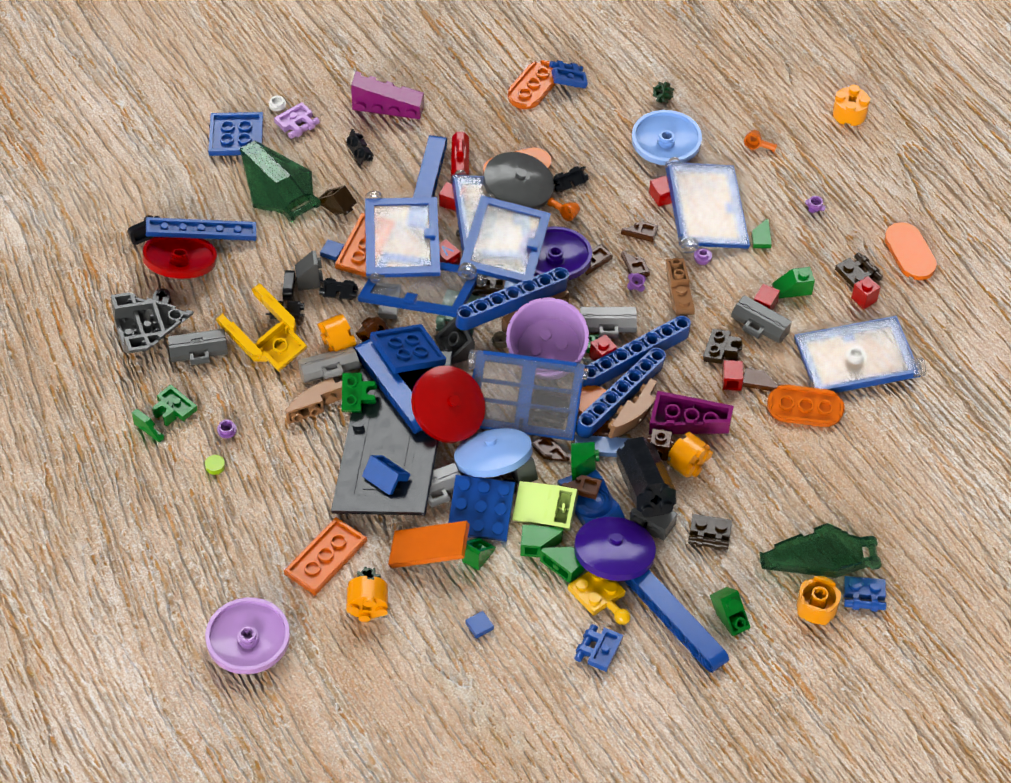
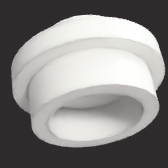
M273 96L269 101V108L273 111H282L286 108V101L282 96Z
M854 346L847 351L846 358L852 364H861L865 360V352L861 347Z

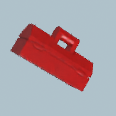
M456 132L452 136L451 178H469V136L465 132Z

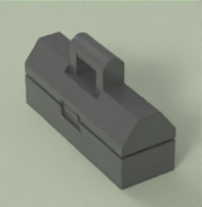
M745 295L739 300L731 313L732 318L744 324L742 330L757 339L764 335L777 343H781L790 333L791 320Z
M224 329L168 336L171 362L190 360L191 365L210 363L209 357L228 354Z

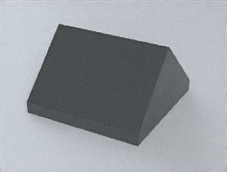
M456 317L435 335L441 351L454 352L452 364L475 358V341L470 330L463 331L458 329L455 325Z

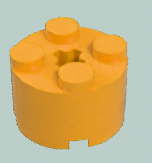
M851 85L850 87L840 89L835 95L833 117L843 125L845 123H849L850 126L860 125L866 119L870 97L858 85Z
M343 314L335 315L317 324L321 332L320 337L323 344L329 346L328 352H336L357 345L354 335H351V328Z
M691 432L685 433L687 437L684 439L679 438L668 454L671 459L670 461L667 460V464L686 478L691 476L697 477L702 471V465L711 458L713 452L708 444Z
M359 576L350 580L347 587V612L358 617L361 622H369L371 618L387 615L388 584L386 581L379 577H374V580L367 579V576Z
M814 576L813 579L805 580L801 584L796 604L799 617L814 624L827 625L835 617L841 599V592L836 587V583L824 576Z

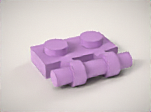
M302 102L274 117V123L284 132L292 130L288 133L290 139L298 138L303 135V132L314 129L320 121L317 117L311 119L313 117L312 111Z

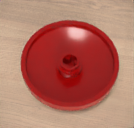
M153 237L145 243L142 258L144 264L159 275L177 279H189L203 276L213 270L217 261V251L205 239Z
M438 366L425 372L415 383L411 396L412 411L419 426L430 437L445 443H457L471 437L480 428L485 416V400L478 383L467 372L454 366Z

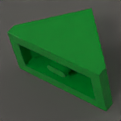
M481 538L467 541L465 557L462 561L479 571L496 547Z

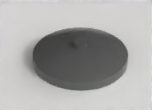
M506 152L495 156L488 162L483 174V184L491 198L533 209H540L547 204L554 190V181L549 169L535 157L524 153Z

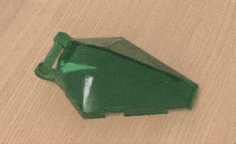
M255 140L240 148L253 208L269 210L271 212L276 211L283 214L289 222H293L301 214L321 206L318 197L313 195L312 171ZM306 201H309L307 204H305V205H303V206L297 208V209L294 210V211H291V210L294 209L295 207H297V206L303 204V203L306 202Z
M829 523L813 528L814 533L804 537L802 533L774 544V549L770 551L760 552L762 569L832 578L868 567L873 570L879 569L882 565L876 547L878 542L875 536L858 537L850 535L847 531H843ZM862 547L868 548L870 557L864 558Z

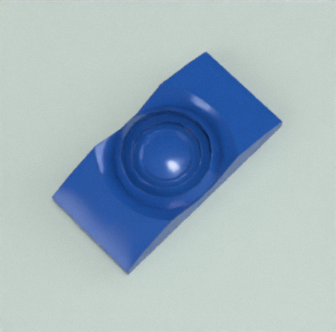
M597 470L587 475L602 480L596 500L578 495L575 514L581 524L584 525L591 520L601 517L625 518L619 503L613 499L604 479ZM572 475L558 480V485L561 486L563 483L571 482Z

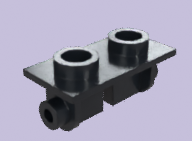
M352 129L346 143L359 166H361L363 161H372L374 155L369 147H366L367 143L362 134L355 133L354 129Z
M577 166L569 170L568 173L564 174L561 172L555 175L553 179L555 191L561 193L571 189V181L574 187L586 183L589 180L588 175L583 173L586 167L579 168Z
M332 278L320 280L323 288L320 287L319 295H323V297L336 298L337 292H340L339 299L353 300L357 298L359 288L354 281L344 280V282H337Z
M278 301L284 307V301ZM287 301V308L285 309L295 320H300V316H305V314H301V310H304L305 307L304 303H301V301ZM271 312L266 313V315H270V319H276Z

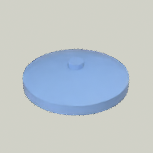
M658 110L647 113L637 120L633 126L631 138L635 151L642 158L651 163L665 166V164H683L695 157L701 147L702 133L698 124L689 116L672 110Z
M509 428L492 429L477 433L464 440L456 448L454 459L458 470L465 475L482 478L494 477L512 472L524 465L530 459L533 447L530 437L522 431Z

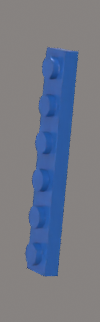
M146 217V236L256 241V222Z

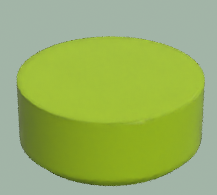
M220 455L209 456L205 460L206 471L212 475L222 473L225 469L223 457Z

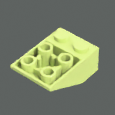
M520 481L512 520L539 526L560 527L565 531H571L578 490L558 485Z

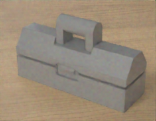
M580 307V313L586 321L589 332H599V338L605 334L609 338H618V332H637L636 307Z
M353 346L336 352L331 351L298 360L300 375L304 383L340 376L342 373L360 368L359 359Z
M455 463L433 470L428 498L431 508L450 501L448 494L453 493L456 475H461Z

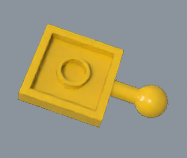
M588 571L568 584V590L593 616L608 607L614 614L616 623L619 625H626L630 621L631 615L629 611L620 609L614 603L625 596V590L617 581L600 578Z

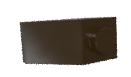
M345 185L329 189L316 199L319 205L335 215L350 213L353 210L352 207L357 203Z

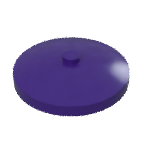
M557 226L547 227L534 277L558 267L568 270V281L581 276L587 271L592 261L590 243L583 235L572 229ZM537 230L525 236L519 246V261L525 271L532 250L526 248L528 239H535Z
M601 517L587 522L579 529L575 538L574 552L579 563L593 575L607 580L626 581L642 576L651 568L655 559L656 546L650 533L641 525L625 518Z

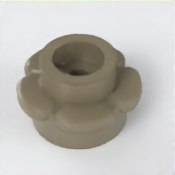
M503 331L496 332L491 340L493 342L492 345L500 349L506 348V333Z

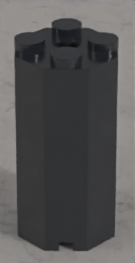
M644 437L627 439L624 442L625 446L616 451L617 465L636 509L644 517L660 516L672 512L673 506L676 504V489L655 444L649 443Z

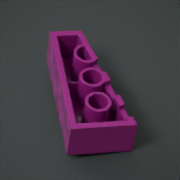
M355 71L351 84L352 110L413 119L421 118L424 107V92L405 86L400 88L392 82L387 81L384 83L376 80L377 77L370 75L368 78L362 76L361 72Z
M657 391L649 423V435H652L653 429H663L672 432V434H685L687 432L692 434H729L734 406Z

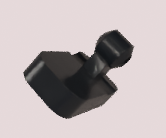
M144 217L143 222L135 224L127 230L129 239L134 245L153 238L146 236V217Z

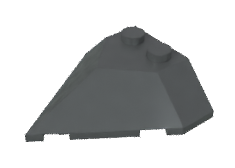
M130 292L114 294L110 297L114 324L123 352L126 353L148 351L194 313V311L186 310V312L178 310L174 305L150 298L146 300L136 297V294Z

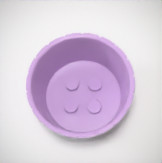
M550 297L535 299L520 307L512 316L506 332V343L510 354L577 362L578 364L586 353L589 341L588 326L579 310L564 300ZM537 368L535 378L556 380L570 373Z

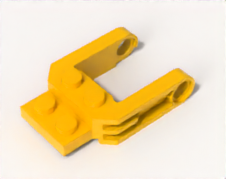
M258 283L251 289L253 294L280 323L272 327L254 344L234 322L231 323L224 316V313L218 316L216 321L254 362H269L280 372L305 351L307 345L296 335L295 318L263 285Z

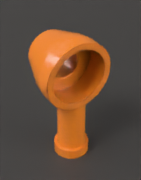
M757 130L749 132L744 139L745 146L753 150L763 147L775 152L777 144L762 140L761 134Z
M550 198L547 203L548 206L559 210L562 218L566 221L573 220L580 212V207L576 202L561 204L554 198Z

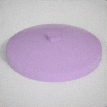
M249 597L230 601L220 607L208 622L205 639L211 658L220 667L237 674H254L267 670L283 657L289 645L290 630L286 616L276 605L264 599Z

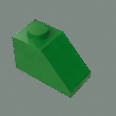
M811 267L791 269L772 283V287L780 290L778 299L812 295L815 279Z
M595 442L571 443L572 481L581 475L587 476L596 470V462L600 461L599 450H595Z
M573 547L542 548L540 551V562L568 583L576 580L586 570L577 560Z

